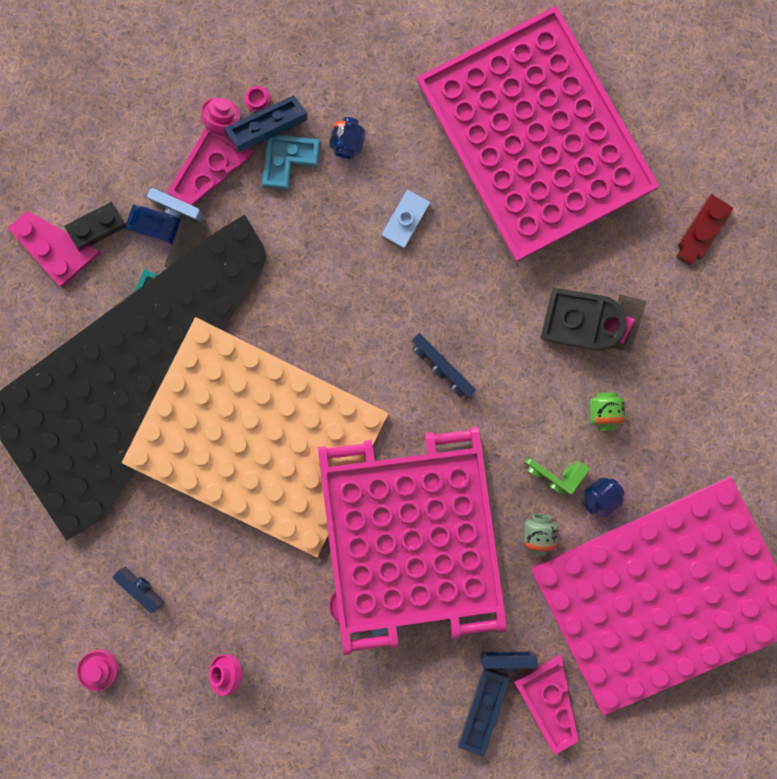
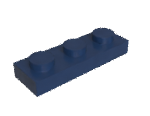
M293 95L224 129L227 138L237 152L240 153L308 120L305 109Z
M420 333L412 339L411 343L414 345L412 351L421 360L426 357L433 364L430 367L431 370L440 379L445 376L452 383L449 388L459 398L463 395L469 398L476 391Z
M490 669L482 670L458 742V748L485 756L510 680L508 675Z

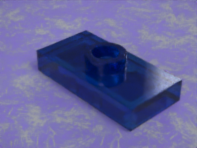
M133 204L124 229L173 244L181 219Z

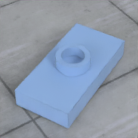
M150 188L147 198L152 203L165 208L164 212L176 219L183 216L199 224L201 223L204 215L199 208L154 188Z
M407 189L381 237L405 249L428 209L430 202Z

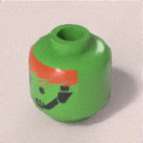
M596 393V397L590 400V422L593 425H599L600 431H616V425H622L625 422V400L618 397V393Z

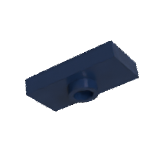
M126 566L119 569L112 577L115 582L152 614L165 602L151 590L152 585L149 581L141 576L138 578Z
M533 651L480 653L483 669L501 668L502 672H516L517 668H538V658Z

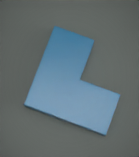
M275 135L267 139L262 187L289 190L292 165L318 168L321 141L319 139Z

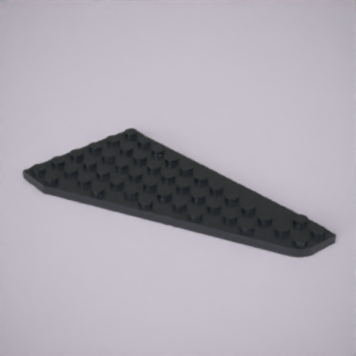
M245 215L218 230L0 390V441L66 541L105 518L135 469L123 464L122 461L195 317L223 331L262 270L266 258L265 248Z

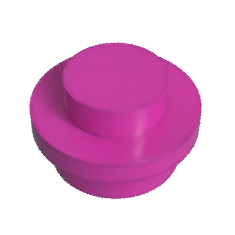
M253 86L246 91L244 102L250 111L257 113L270 106L271 97L264 87Z

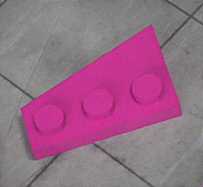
M205 127L169 187L167 194L194 206L254 153L250 149L238 153L226 135Z
M29 211L22 214L8 227L9 231L62 288L101 254L100 251L91 246L78 251L68 233Z
M561 654L513 680L554 755L578 742Z

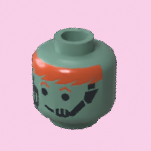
M533 514L524 523V546L530 549L534 555H547L548 551L557 548L558 523L550 515Z

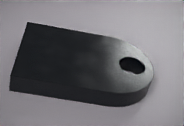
M553 287L540 339L596 351L607 350L616 346L625 336L628 326L627 315L622 306L610 297ZM611 319H618L620 321V328L613 333L607 332L605 328L606 323Z

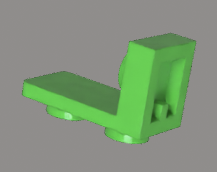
M527 458L524 461L529 466L527 469L529 473L538 479L542 476L551 482L548 486L560 495L564 492L572 495L590 470L582 462L570 463L562 474L564 480L561 481L532 459Z

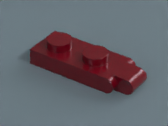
M713 194L709 195L677 244V246L681 247V250L676 257L689 266L695 258L700 260L734 208Z

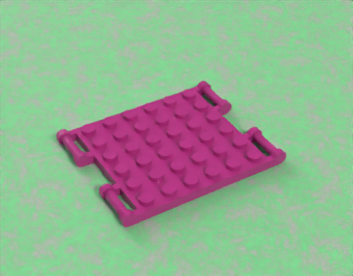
M469 427V430L435 435L433 432L424 433L427 454L379 461L374 460L372 440L363 441V444L332 448H326V446L318 447L343 656L351 655L352 651L389 646L390 649L398 648L396 626L449 619L452 640L460 639L461 635L495 630L498 633L507 631L478 427ZM471 442L472 449L436 453L435 445ZM365 454L366 462L328 467V459ZM495 612V619L459 624V617ZM387 628L388 635L350 640L349 633Z

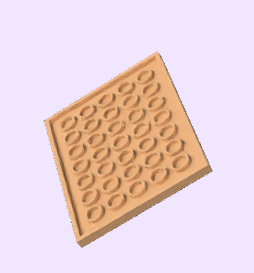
M195 317L122 463L318 557L328 536L318 447L326 446V448L363 444V441L372 440L373 445L388 413ZM365 454L328 459V467L363 463L366 460Z

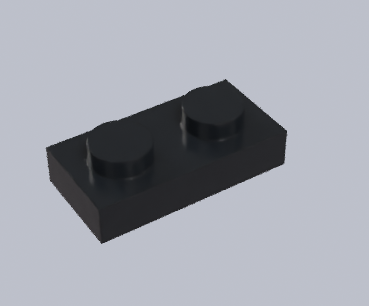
M110 202L64 225L78 251H81L126 228V225L114 204Z

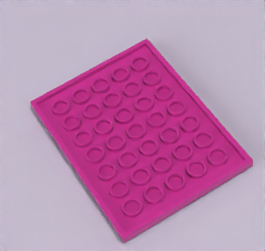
M557 5L417 77V83L515 262L536 253L659 188L657 180Z
M730 476L531 567V571L603 716L777 642V566Z

